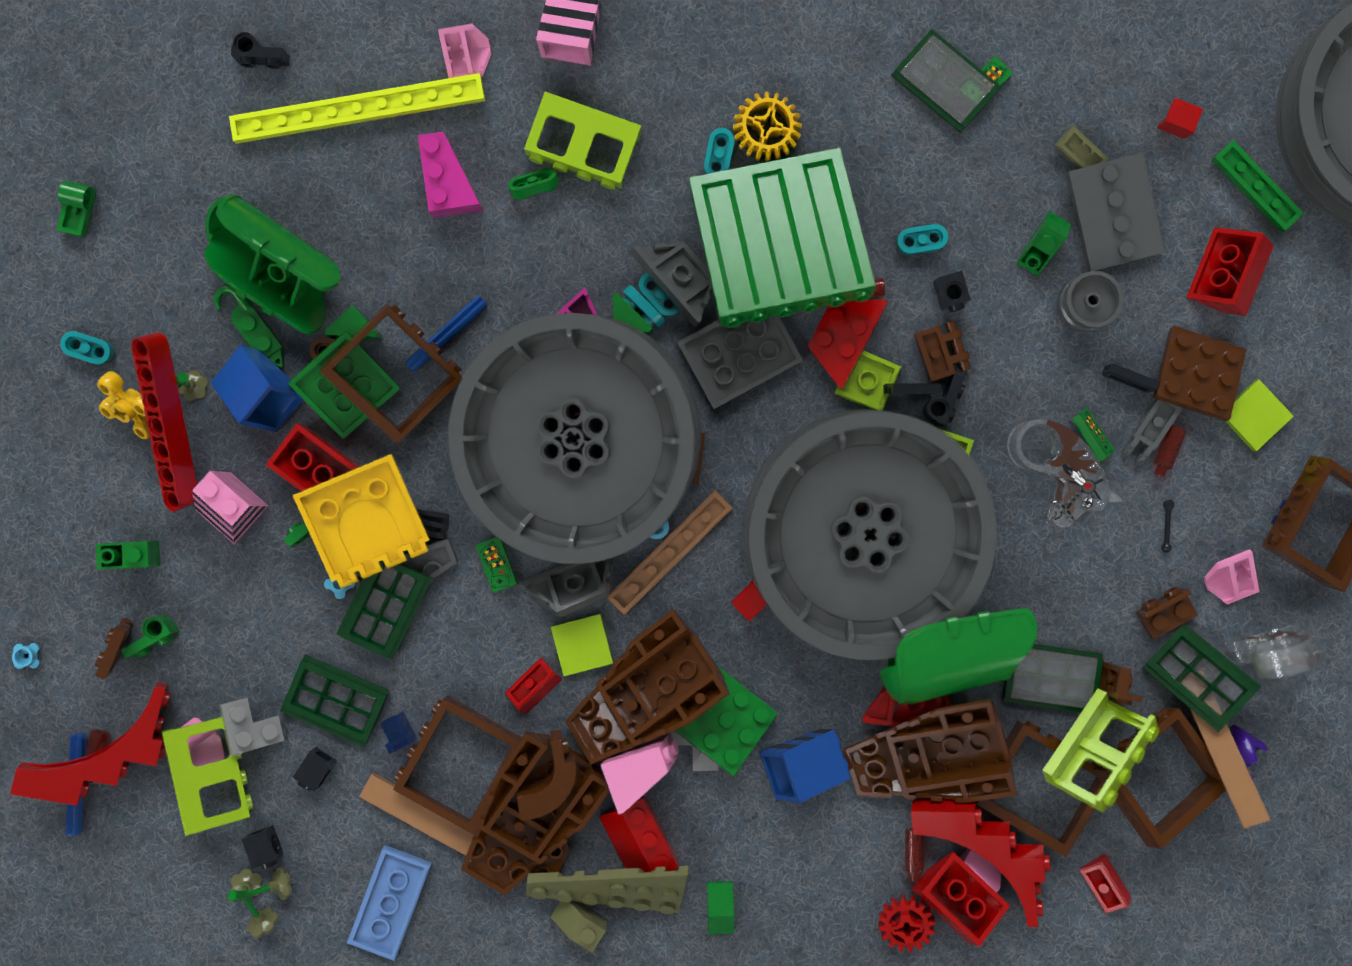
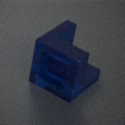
M404 711L381 722V726L389 740L385 744L389 754L417 739Z

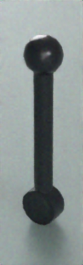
M1166 500L1163 503L1166 512L1164 544L1161 546V550L1165 553L1170 552L1172 546L1169 544L1171 509L1175 505L1172 500Z

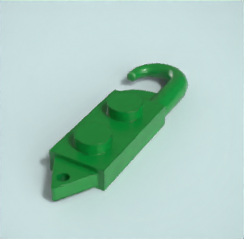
M224 285L220 287L214 295L216 308L218 310L222 308L220 299L224 294H231L238 302V305L231 314L232 323L251 348L260 350L276 366L284 368L283 348L285 347L256 308L252 306L248 299L238 296L235 293L236 290L231 286Z

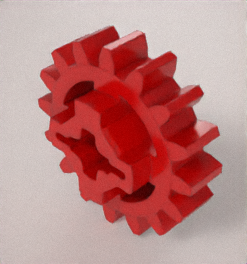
M901 895L900 901H896L893 897L891 898V906L883 904L884 912H879L880 922H878L879 931H882V939H889V947L897 944L899 952L904 947H907L909 953H911L913 946L921 950V942L930 943L929 935H934L935 933L933 927L935 921L934 917L931 916V908H925L923 900L916 903L913 895L909 900H905V896Z

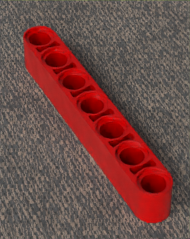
M155 332L134 338L131 342V351L162 498L165 506L170 511L176 512L194 504L192 490L197 486L169 342L163 333Z

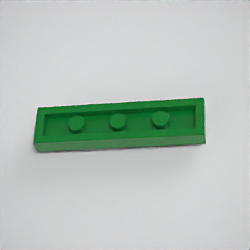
M1234 140L1229 142L1211 159L1281 233L1286 231L1304 214Z

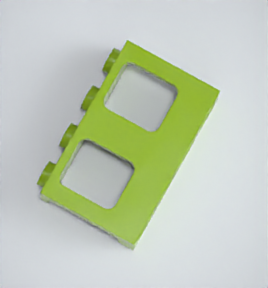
M544 92L524 150L526 155L529 156L528 159L534 163L543 165V162L552 164L553 168L559 172L567 173L569 170L577 173L576 176L582 180L590 182L591 179L600 181V185L607 189L615 190V187L622 189L623 179L635 145L639 142L642 134L641 125ZM549 117L557 118L575 126L570 144L564 156H558L537 147L545 122ZM597 134L605 135L623 143V148L613 173L609 174L585 164L592 142Z
M1098 688L1042 770L1046 782L1103 813L1107 806L1111 807L1116 801L1117 791L1122 784L1125 785L1129 781L1134 764H1139L1142 761L1147 744L1149 742L1152 743L1159 733L1156 717L1150 714L1147 719L1110 701L1107 692ZM1114 719H1118L1140 730L1125 754L1100 741V738ZM1087 760H1091L1112 771V774L1097 796L1073 783L1074 777Z
M222 716L162 731L185 836L250 817L249 810L253 809L250 794L245 795L243 785L248 784L244 769L239 770L237 761L242 759L241 753L233 756L230 755ZM216 729H223L229 757L205 765L194 766L188 746L189 737ZM230 779L235 780L240 808L212 817L204 816L199 795L200 789Z

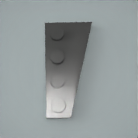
M446 538L427 545L429 552L411 558L409 552H406L407 561L403 563L427 574L433 579L455 565L458 559L450 538ZM385 566L376 585L389 590L398 572L390 568L387 569ZM359 570L356 571L357 577L359 579V581L355 583L357 589L363 579L360 575ZM402 574L394 593L402 597L407 596L415 580ZM373 590L365 609L378 614L387 595ZM391 598L387 608L396 604L398 601Z

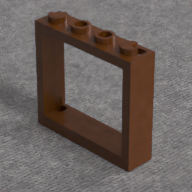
M385 303L320 368V373L398 444L461 382L463 377L459 374L462 369L452 359L447 362L441 356L443 350L435 342L432 341L429 344L422 338L425 333L415 323L410 326L403 319L406 314L394 304L390 307ZM387 315L449 374L399 426L393 423L335 369Z
M1311 456L1262 546L1323 586L1345 592L1352 579V521L1325 570L1290 548L1329 474L1352 489L1351 472L1331 458Z
M446 696L443 701L438 699L431 713L435 715L431 722L426 721L420 730L419 736L422 738L418 745L413 744L406 756L409 759L406 767L401 766L393 780L397 783L393 790L474 835L494 779L472 819L407 784V781L447 710L511 745L512 747L503 763L522 737L452 697Z
M1166 707L1161 711L1153 713L1159 728L1157 737L1171 725L1205 773L1207 779L1155 826L1126 785L1122 784L1120 786L1115 801L1145 845L1158 849L1165 847L1226 791L1207 747L1179 708ZM1135 729L1136 733L1119 742L1116 750L1125 754L1140 730ZM1100 765L1093 769L1103 785L1112 774V771Z
M1017 720L1006 739L1011 760L1026 735L1053 751H1056L1062 740L1050 733L1047 737L1039 733L1041 728L1028 720L1026 724ZM1085 761L1082 768L1097 776L1093 769L1098 764L1093 761L1091 764ZM1096 777L1088 791L1096 796L1104 786L1098 777ZM992 799L976 802L978 806L1005 822H1010V825L1064 857H1067L1095 809L1082 802L1059 840Z

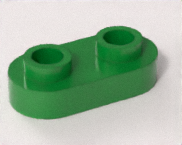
M544 168L515 177L509 181L507 186L511 197L524 200L531 195L553 191L559 184V179L555 169Z

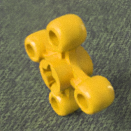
M109 371L105 373L97 382L99 390L108 395L99 405L101 414L108 419L117 418L124 423L133 420L134 433L142 439L150 438L141 394L134 389H128L124 392L122 390L123 379L115 372Z

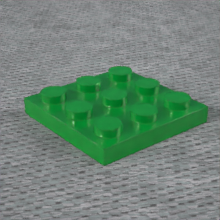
M347 331L342 333L288 382L342 439L348 436L368 416L320 373V368L352 337ZM360 344L335 367L377 408L400 389V386Z
M718 667L725 678L730 695L691 724L675 732L728 774L734 776L778 713Z

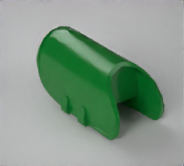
M231 194L219 197L209 207L205 222L206 237L209 245L205 249L204 258L210 270L235 289V293L243 299L248 298L262 307V311L269 316L275 315L307 335L320 330L326 320L323 291L334 289L341 281L339 267L336 263L255 206L242 199L241 196Z
M1026 608L994 613L986 611L976 613V616L958 619L957 616L945 618V621L924 625L911 630L898 643L895 658L888 659V667L879 670L883 686L891 698L903 705L904 703H918L1009 680L1017 666L1030 653L1037 639L1038 626L1035 616Z

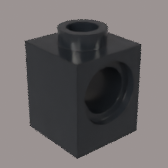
M962 271L938 277L933 281L941 311L949 309L950 313L962 310L965 308L964 304L971 300ZM951 287L957 291V299H951L947 295V288Z
M315 747L309 751L293 778L298 781V785L303 789L316 791L321 787L337 760Z
M274 825L252 832L242 839L252 869L259 866L262 869L269 868L277 864V859L284 854Z

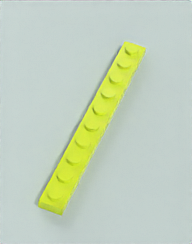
M477 73L229 116L233 141L238 144L485 101L481 75Z

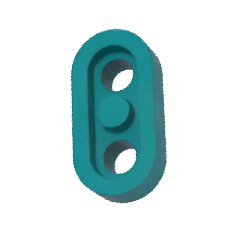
M718 128L711 133L704 161L705 174L715 173L711 168L714 164L721 166L720 171L729 170L734 147V136L730 130ZM723 139L726 145L720 147L717 145V141Z
M939 224L907 228L898 235L896 246L904 255L938 251L946 245L948 232ZM930 235H936L938 241L936 243L931 242ZM905 239H911L913 241V246H906L904 242Z
M648 273L643 274L639 280L641 294L662 316L673 317L678 314L680 310L675 304L671 309L664 307V302L667 300L671 301V299L657 283L654 290L647 288L649 282H656Z
M629 285L623 291L625 295L623 299L633 309L637 308L643 314L641 317L651 327L656 326L659 328L665 322L662 315L633 286Z
M77 331L65 333L60 341L61 350L66 355L92 364L106 365L114 357V349L109 342ZM79 340L80 347L75 349L74 344ZM103 348L104 355L99 357L98 352Z

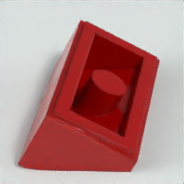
M754 581L731 601L734 607L749 622L767 605Z
M540 657L505 694L518 711L528 714L562 678Z
M1106 854L1099 856L1079 869L1105 913L1129 906L1131 895Z

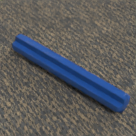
M476 296L427 342L430 344L433 341L440 348H443L487 308V303L480 296ZM420 347L406 360V364L415 372L431 357Z
M76 733L70 736L69 761L86 756V734ZM82 797L77 806L66 805L65 834L67 836H77L82 833Z

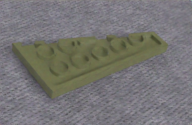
M679 866V871H666L665 867H655V871L645 873L639 868L598 870V875H586L585 871H575V875L564 876L559 872L530 873L527 878L526 896H531L534 899H557L560 902L577 901L583 902L586 905L603 904L609 905L612 908L629 907L638 911L655 910L663 914L679 913L688 877V866Z

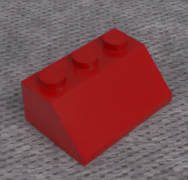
M1214 227L1187 298L1223 313L1246 316L1274 245L1264 233Z
M296 423L266 464V466L301 492L361 467L309 427Z
M645 794L624 813L618 814L616 807L599 815L625 869L639 868L645 873L655 871V867H665L666 871H674L679 868V859Z
M954 852L949 853L928 868L911 889L962 939L980 947L1010 907L997 892Z

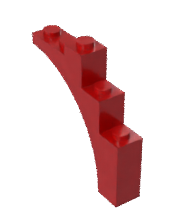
M156 683L149 703L138 720L122 736L108 746L90 755L66 762L45 764L21 762L16 769L10 795L77 806L81 797L86 798L90 782L85 781L117 786L120 778H125L128 771L129 763L125 761L156 766L158 759H164L166 754L163 736L155 732H160L164 717L159 716L161 707H167L171 693L166 691L167 683Z
M915 798L911 807L913 835L933 836L955 842L973 850L991 862L1007 878L1017 892L1025 911L1027 926L1038 927V916H1043V900H1038L1037 894H1042L1041 882H1045V872H1051L1050 855H1044V845L1016 844V833L1010 832V822L982 821V810L977 809L976 802L955 803V800L942 799V802L931 801V798Z

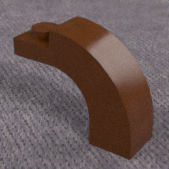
M561 730L551 731L554 766L550 774L537 783L521 785L517 790L521 821L539 818L552 812L565 801L573 788L576 777L575 752L569 753L568 739H562Z

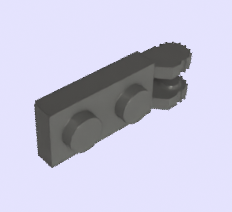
M1155 399L1131 435L1132 438L1123 449L1122 455L1127 458L1133 453L1137 444L1141 443L1145 448L1136 457L1135 464L1142 466L1151 452L1156 450L1180 414L1182 407Z

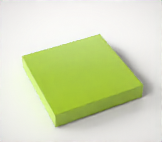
M863 351L844 390L837 386L834 394L870 410L883 411L890 395L883 394V385L895 383L901 366Z
M1258 379L1235 398L1231 419L1226 421V423L1252 451H1258L1294 416Z
M601 613L551 626L563 676L613 664Z

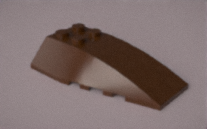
M671 610L630 642L625 653L616 659L612 664L611 670L605 677H601L596 684L597 687L582 700L565 721L590 764L593 765L688 726L730 695L725 678L696 633L675 610Z
M991 699L937 708L850 745L843 750L857 796L881 798L904 796L905 799L910 800L920 797L931 798V801L942 802V799L955 800V803H970L1017 796L1011 755L999 712Z
M526 731L496 774L461 870L506 895L525 879L533 868L547 860L548 855L558 847L561 848L568 842L569 837L585 827L610 792L605 775L595 764H590L586 757L569 747V753L575 752L576 777L570 794L552 812L539 818L521 821L517 790L521 785L537 783L550 774L554 766L551 736Z

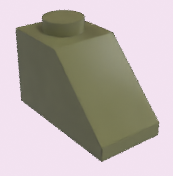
M576 901L559 902L550 917L570 940L593 953L607 927L605 919Z

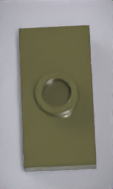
M1074 125L1070 126L1054 145L1078 169L1110 160Z

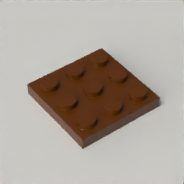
M1171 327L1157 381L1161 383L1158 390L1154 391L1153 398L1225 422L1230 420L1246 349L1180 327Z

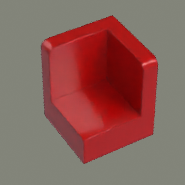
M1175 98L1172 100L1166 117L1159 122L1157 128L1186 139L1194 133L1203 108Z

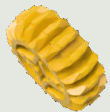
M766 91L763 99L756 93L754 95L755 102L747 98L745 100L746 106L740 105L738 108L740 114H735L734 120L737 123L733 125V131L738 132L734 137L735 141H742L739 144L740 150L748 147L746 153L748 157L755 152V160L757 161L760 160L761 155H765L766 162H770L772 154L776 160H780V152L787 156L789 148L794 149L796 147L794 140H799L801 135L798 130L801 129L802 123L796 122L800 118V114L792 113L796 106L794 104L786 106L788 102L787 97L779 101L778 92L774 94L773 98H769V92ZM768 109L764 116L755 115L754 118L750 117L758 110ZM776 112L783 116L787 127H783V124L776 120ZM769 117H771V127L764 137L765 130L763 128L768 122ZM747 126L752 127L751 130L759 134V142H756L750 136ZM772 137H784V139L776 144L766 145L767 141Z

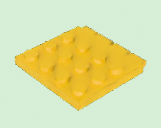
M392 454L293 495L331 582L337 580L341 589L359 581L356 574L358 570L361 577L365 579L383 571L380 563L382 560L387 569L407 561L404 553L405 550H408L411 558L429 552L426 542L430 538Z

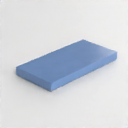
M384 845L347 944L395 961L432 862Z

